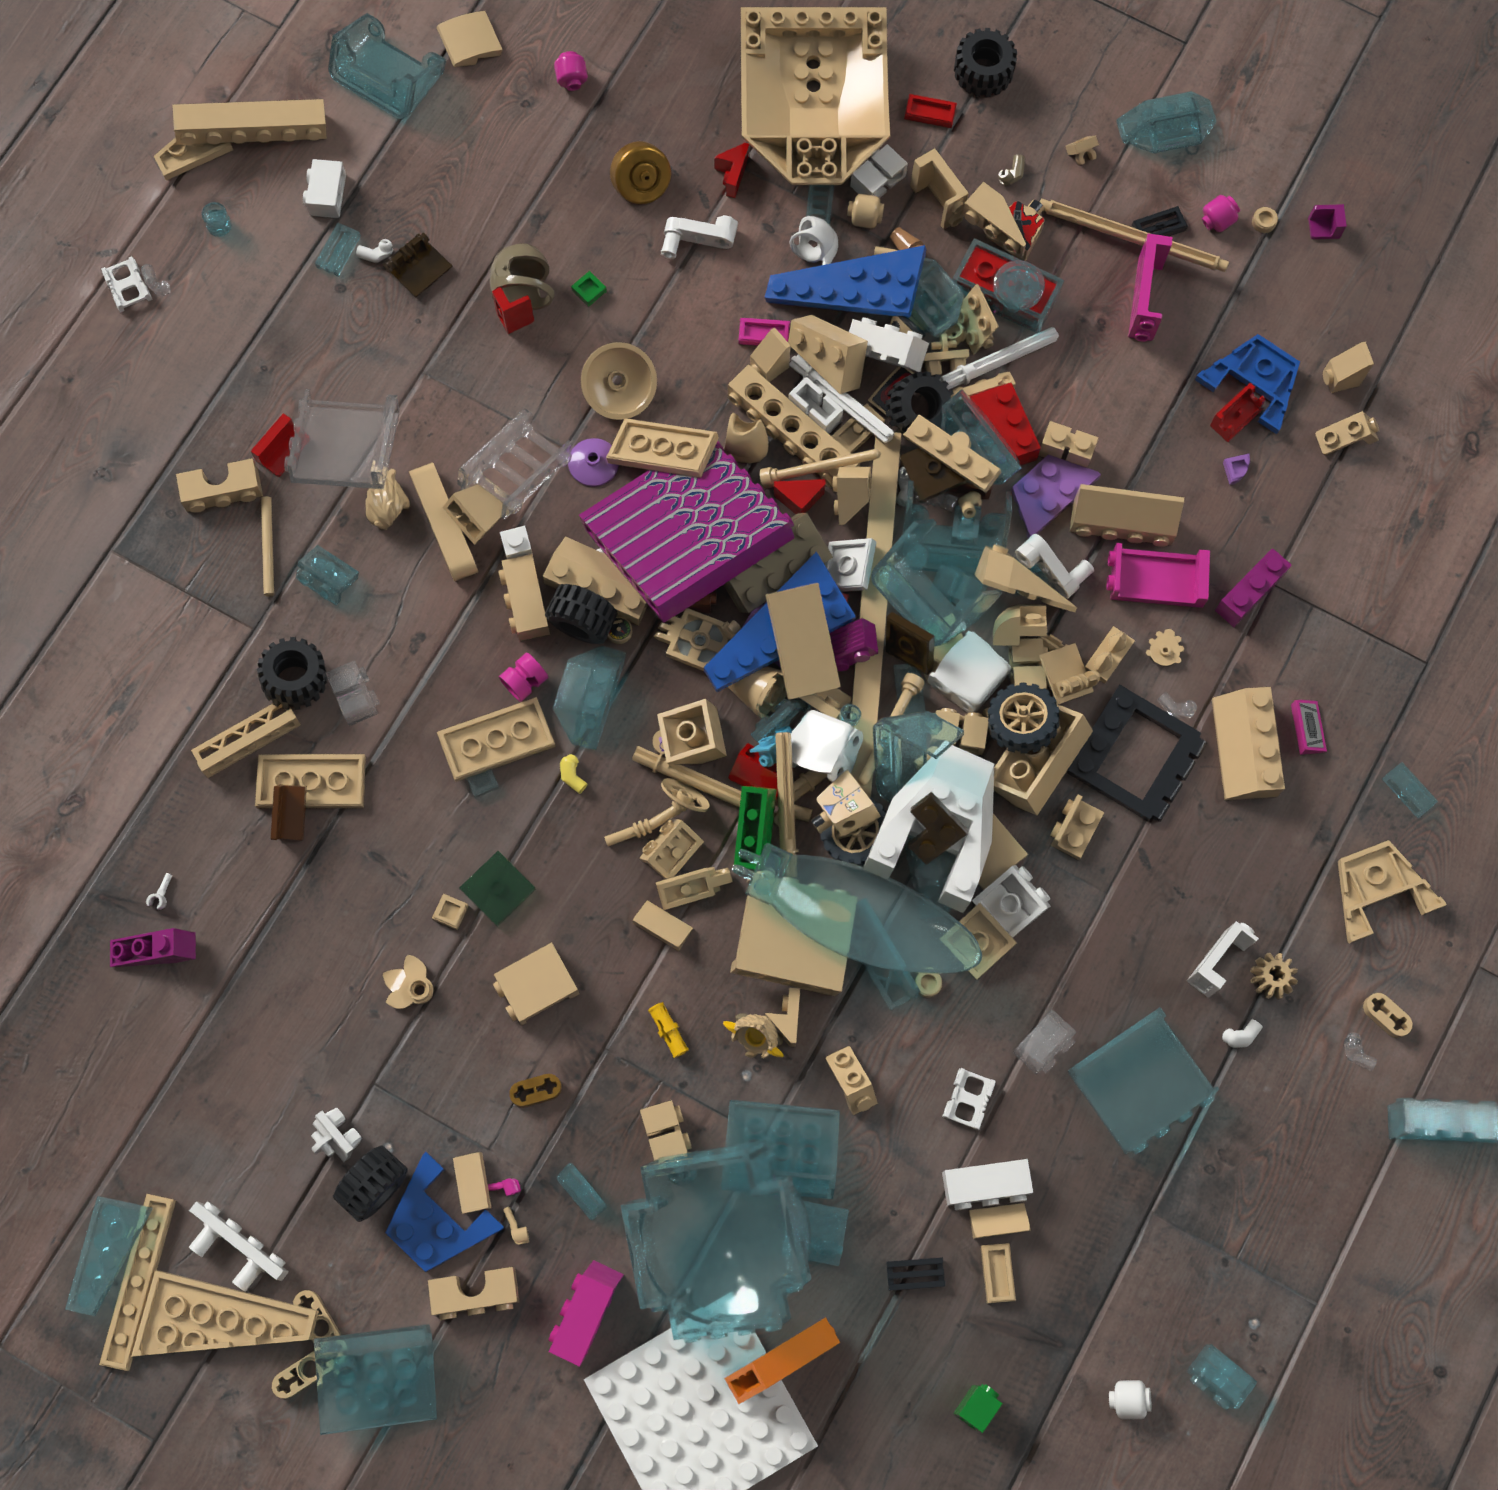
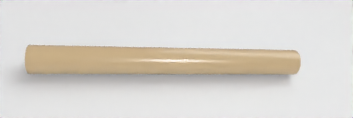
M265 496L261 498L264 596L270 597L274 596L271 497Z

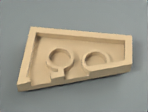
M175 137L154 155V158L167 181L233 151L230 142L177 145Z

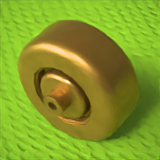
M637 141L625 145L616 153L610 167V178L613 187L624 199L634 204H648L660 198L667 190L671 179V167L667 157L661 150L648 142Z

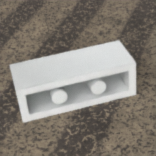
M1028 1159L951 1169L942 1172L947 1206L954 1205L955 1210L972 1208L971 1203L982 1202L983 1207L998 1205L999 1199L1010 1198V1203L1026 1201V1195L1033 1193Z

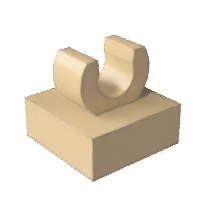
M1095 135L1084 137L1065 147L1068 155L1076 154L1077 164L1083 165L1085 164L1083 159L1084 153L1088 154L1090 160L1096 159V152L1092 148L1098 146L1099 143Z

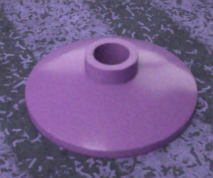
M596 438L579 442L571 450L568 458L569 471L573 478L579 483L591 487L601 486L612 480L619 465L608 463L606 459L612 445ZM591 456H596L598 458L594 462L588 460Z

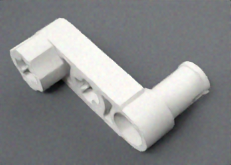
M723 215L717 217L714 225L685 218L670 217L667 219L664 230L665 240L661 255L667 259H675L680 240L729 249L734 243L738 221L730 216Z
M1033 534L1015 550L1016 557L1027 568H1032L1037 564L1051 585L1066 599L1073 595L1079 589V585L1094 572L1093 566L1088 561L1082 560L1068 573L1046 541L1038 534Z

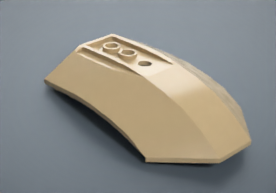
M741 7L742 138L790 184L842 185L890 138L887 7ZM814 59L820 63V66L816 69H811L806 63ZM815 80L819 82L820 89L817 92L809 91L806 86L809 81Z

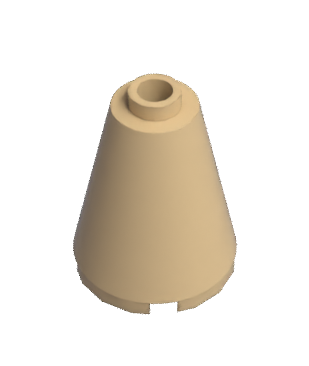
M769 666L728 686L761 719L770 718L766 714L770 711L775 713L787 696L782 670Z

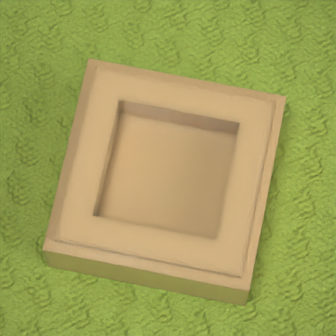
M443 894L432 919L458 930L469 905Z

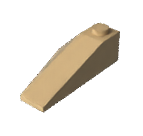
M996 544L993 545V548L985 546L974 574L982 584L1011 594H1015L1016 590H1018L1017 593L1028 599L1037 600L1039 597L1046 604L1076 612L1077 607L1012 555L1008 554L1009 549Z

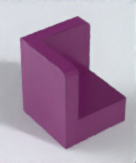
M1344 204L1315 205L1308 217L1311 239H1340L1347 227Z

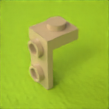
M1363 411L1315 433L1324 455H1328L1362 439L1369 445L1379 441L1376 432H1379V427L1375 418H1370Z
M845 1047L826 1057V1061L840 1084L848 1107L853 1115L866 1111L878 1104L872 1083L851 1047Z

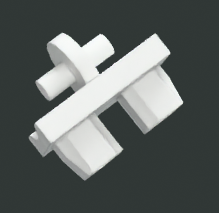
M338 1108L326 1114L323 1111L315 1115L316 1120L313 1122L314 1127L318 1131L311 1135L316 1142L312 1147V1151L315 1154L324 1151L328 1157L336 1152L340 1159L345 1162L351 1157L353 1150L361 1142V1136L354 1128H351L343 1135L339 1132L337 1128L345 1122V1117Z

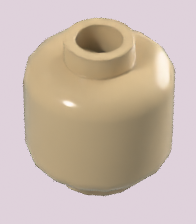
M858 194L854 201H849L847 216L852 217V224L854 226L873 229L877 226V223L881 224L884 204L881 203L880 198L877 196Z

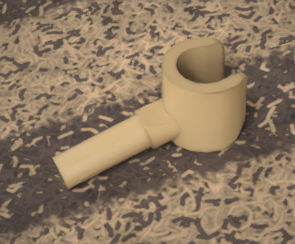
M510 1207L504 1208L503 1210L510 1224L514 1242L518 1245L529 1243L527 1227L518 1228Z

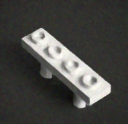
M196 1201L189 1211L203 1221L205 1226L189 1246L193 1252L203 1257L218 1237H223L248 1257V1262L232 1281L241 1290L246 1292L261 1271H266L279 1281H282L289 1271L283 1267L286 1263L274 1253L270 1256L261 1250L264 1245L253 1236H250L248 1239L240 1233L242 1227L230 1218L225 1221L219 1217L218 1214L221 1211L207 1201L204 1205Z

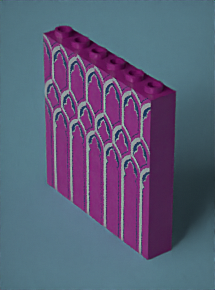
M719 441L715 445L701 478L649 470L579 514L585 531L663 623L795 538L792 531L794 523L787 513L782 514L775 500L766 497L763 488L758 483L754 484L748 472L744 468L741 470L738 467L736 460L731 454L728 456L725 454Z

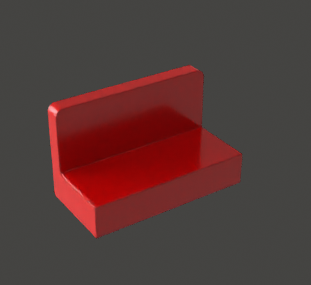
M501 287L492 291L497 316L507 334L534 322L531 299L528 295L510 303Z
M283 413L252 448L251 453L257 463L275 476L280 477L311 440L294 426L290 417Z
M747 743L738 754L728 778L741 786L777 789V799V763L770 767L762 766L759 762V753H750V750L755 746Z

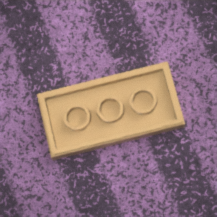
M625 418L606 459L610 464L701 478L719 437L717 432Z
M819 583L766 594L788 699L841 687Z
M537 697L437 732L455 782L555 747V742Z
M365 754L258 755L255 806L256 808H272L274 786L283 784L307 786L306 808H364Z

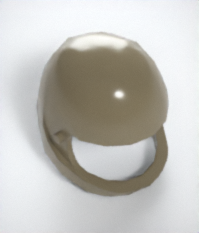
M519 243L504 247L495 256L490 268L491 295L493 290L501 287L510 303L528 295L531 299L532 310H539L549 306L554 299L555 293L548 284L543 282L549 275V264L544 255L535 246ZM539 289L543 290L548 295L542 298L540 296Z

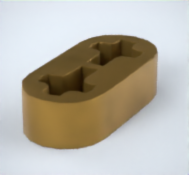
M544 1074L522 1080L511 1087L509 1092L510 1099L516 1106L521 1108L550 1101L560 1095L562 1084L559 1078L553 1074ZM546 1080H550L552 1084H557V1087L553 1088L552 1094H548L546 1090L538 1092L537 1088L544 1087ZM523 1087L525 1091L534 1089V1093L527 1095L524 1102L520 1098H515V1094L519 1093L518 1088Z

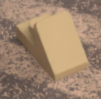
M789 988L788 995H783L782 1011H787V1015L765 1013V1016L772 1021L777 1032H780L790 1047L796 1046L800 988Z

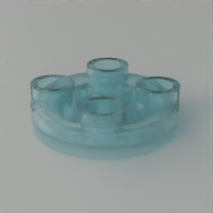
M1020 260L1004 264L997 271L993 283L996 298L1010 312H1018L1019 310L1029 309L1040 301L1045 288V281L1041 271L1035 265Z

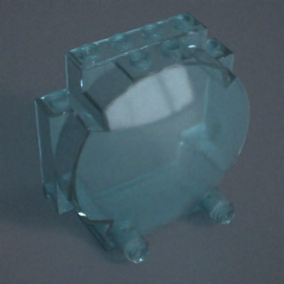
M766 1140L665 1156L653 1160L640 1167L646 1198L630 1200L621 1205L640 1309L651 1308V1312L668 1309L673 1340L684 1339L685 1343H692L701 1340V1336L711 1335V1339H720L727 1337L729 1332L738 1331V1335L742 1336L752 1334L758 1328H765L766 1332L780 1330L783 1328L782 1325L791 1319L787 1298L793 1292L803 1290V1286L811 1280L808 1263L811 1250V1228L808 1213L798 1190L793 1185L791 1175L775 1177L772 1166L775 1163L776 1156L775 1152L767 1146Z

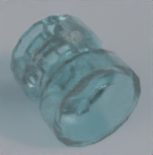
M217 202L205 205L201 214L210 234L218 237L226 235L231 230L232 224L225 207Z

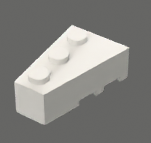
M864 317L862 321L852 320L849 332L868 341L866 357L920 372L929 345L928 342L922 340L923 335L908 331L907 334L899 332L900 328L885 324V327L876 326L877 321Z

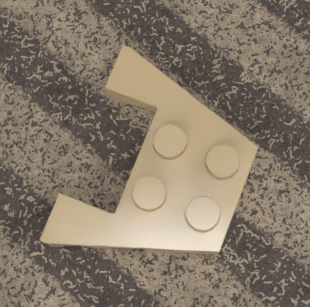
M1389 840L1338 860L1348 943L1373 934V930L1362 909L1363 907L1410 890L1421 915L1447 905L1441 896L1438 897L1432 891L1431 885L1425 879H1421L1411 868L1412 865Z

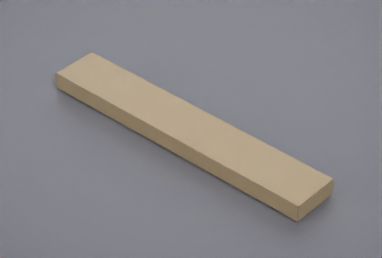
M146 1194L99 1365L125 1371L130 1370L133 1356L131 1357L153 1276L159 1265L176 1200Z

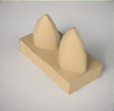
M1113 626L1086 664V672L1091 670L1100 674V681L1106 683L1135 640Z

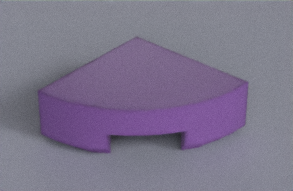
M1249 454L1224 459L1223 465L1230 485L1239 482L1245 476L1250 464Z

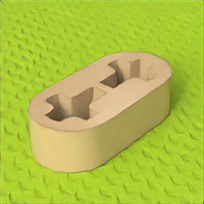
M1375 993L1365 999L1363 1004L1364 1012L1388 1035L1400 1038L1410 1033L1413 1024L1411 1018L1390 998L1382 993ZM1379 1000L1382 1003L1380 1008L1383 1011L1378 1010L1375 1012L1372 1009L1374 1007L1372 1001L1376 1002ZM1401 1019L1403 1021L1401 1025L1403 1029L1395 1030L1393 1028L1395 1026L1393 1020Z

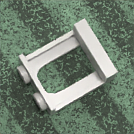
M1237 921L1220 936L1188 978L1187 982L1208 998L1220 990L1226 980L1213 971V967L1232 943L1243 951L1259 939L1254 935V930L1248 925L1240 924Z

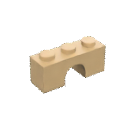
M253 458L228 463V477L219 485L208 484V479L202 469L176 474L180 500L187 512H201L208 507H226L232 502H250L257 497L263 496L258 468Z
M509 1267L484 1271L485 1287L479 1295L474 1297H468L463 1293L458 1276L428 1280L432 1315H439L440 1320L457 1318L456 1312L468 1311V1316L484 1314L487 1307L496 1306V1311L513 1309V1303H519L516 1269Z

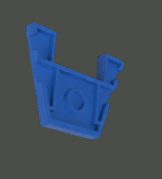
M1257 334L1234 349L1225 358L1219 359L1205 371L1199 372L1195 380L1212 392L1217 389L1227 374H1230L1245 385L1252 383L1257 393L1271 401V404L1258 422L1277 434L1283 423V417L1287 409L1300 361Z
M427 1152L422 1155L385 1232L425 1272L434 1269L505 1228L485 1209L465 1231L425 1193V1190L445 1169Z

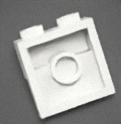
M1016 865L1010 867L972 900L976 906L981 903L1012 937L1016 936L1051 907L1048 903L1050 897L1041 887L1036 889L1030 882L1033 877L1029 871L1023 866L1018 868Z

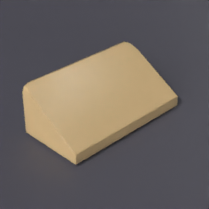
M648 900L632 920L633 924L678 951L693 930L691 926Z
M1024 1203L969 1210L973 1239L1030 1231Z

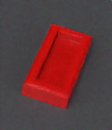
M909 94L904 119L952 128L957 103Z

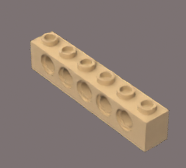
M749 364L728 384V399L736 407L741 406L753 422L761 419L767 434L771 438H777L781 441L786 451L793 456L797 455L802 460L803 465L851 454ZM751 395H758L761 398L752 400L749 397ZM770 411H776L779 413V415L770 416L767 413ZM794 427L798 431L791 433L786 428ZM807 443H813L816 445V447L813 449H808L804 445ZM860 463L844 467H860ZM839 468L816 473L821 476V479H825L827 487L832 488L833 476H837Z

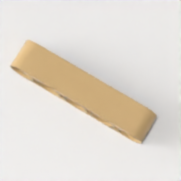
M432 462L409 471L454 582L478 573L462 530L442 508L449 499L434 463Z

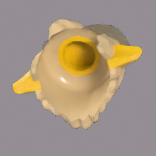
M740 1013L736 1015L735 1023L723 1021L724 1026L732 1032V1041L734 1042V1040L738 1039L739 1043L744 1045L747 1050L745 1053L747 1057L753 1058L757 1054H762L761 1058L763 1059L769 1055L784 1057V1054L777 1048V1045L783 1043V1036L780 1032L777 1033L775 1025L767 1016Z

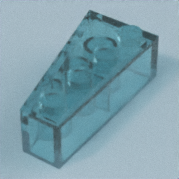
M1397 1098L1395 1103L1387 1106L1389 1139L1498 1143V1106H1496L1495 1101H1480L1478 1105L1469 1104L1468 1100H1452L1450 1103L1441 1102L1440 1099H1425L1422 1101L1414 1100L1413 1098Z

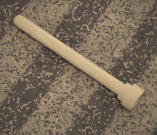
M872 449L782 470L767 467L760 469V480L763 488L768 489L774 487L775 481L876 460L880 457L881 453L878 449Z
M912 673L905 675L901 683L903 686L901 690L903 692L858 777L860 785H866L870 780L912 696L914 697L921 692L925 684L921 677Z

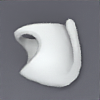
M807 216L801 220L799 232L791 236L790 247L795 255L803 260L814 263L822 260V265L831 264L838 250V236L825 220L815 216ZM799 236V245L794 244V238ZM813 240L818 242L816 247H813L808 242Z

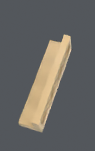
M271 704L192 749L191 751L203 774L209 778L300 726L301 724L291 707L285 713L272 719L274 711L283 706L280 704L277 707ZM253 723H264V725L248 733ZM232 735L241 737L225 746L227 738ZM210 748L218 750L204 759L200 755Z

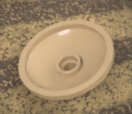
M615 342L603 345L588 357L583 366L581 388L584 398L593 410L604 417L616 420L632 418L648 407L656 392L657 375L652 361L641 349L631 344ZM616 375L621 377V382L618 385H614L612 381Z

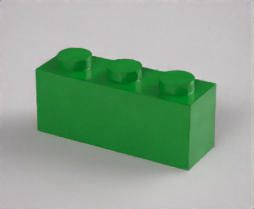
M742 786L734 867L755 870L769 868L777 789Z

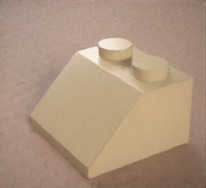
M707 699L657 714L667 764H703L727 756L717 707Z

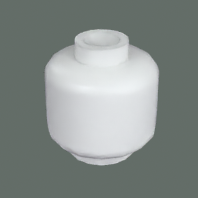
M1140 1380L1118 1381L1115 1385V1391H1109L1110 1409H1116V1414L1120 1419H1144L1147 1412L1152 1411L1151 1390L1146 1388L1145 1384Z

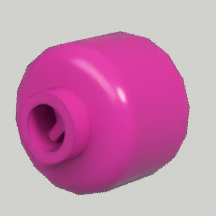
M564 52L559 55V58L554 63L557 83L561 87L567 88L569 91H575L580 89L581 85L587 81L588 74L585 60L576 52Z
M1219 195L1203 207L1204 217L1201 220L1209 231L1214 229L1221 233L1237 222L1240 209L1231 196Z

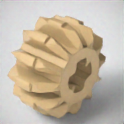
M1267 953L1264 959L1259 957L1255 961L1257 966L1252 967L1250 970L1253 974L1257 975L1251 979V983H1259L1260 985L1256 992L1260 993L1266 990L1265 996L1268 999L1273 994L1277 999H1281L1284 993L1290 994L1293 991L1290 985H1296L1298 982L1296 978L1292 977V975L1297 973L1298 969H1290L1288 966L1292 963V959H1287L1283 962L1282 953H1278L1275 958L1271 953ZM1275 971V976L1279 979L1274 981L1273 975L1269 974L1270 972Z

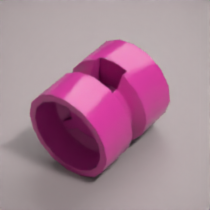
M527 652L515 661V668L509 667L498 676L504 687L519 702H522L532 693L531 688L533 686L539 687L549 678L542 666Z

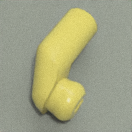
M569 754L563 757L560 762L561 779L577 793L581 794L587 787V783L576 775V767L579 763L578 758L575 755Z

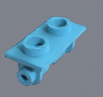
M784 726L775 730V733L789 732L791 734L794 729H791L790 726ZM775 735L759 740V745L750 750V753H759V762L764 767H770L777 763Z

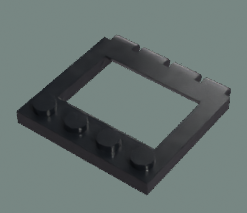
M1119 684L1092 728L1093 732L1066 773L1144 820L1149 821L1152 818L1161 822L1170 807L1162 798L1169 802L1174 801L1183 786V783L1175 777L1186 781L1196 764L1188 755L1194 759H1199L1207 742L1200 738L1201 732ZM1133 712L1138 713L1180 738L1143 800L1097 773Z

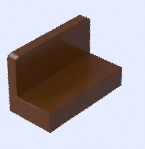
M283 784L274 786L271 840L304 839L307 786Z

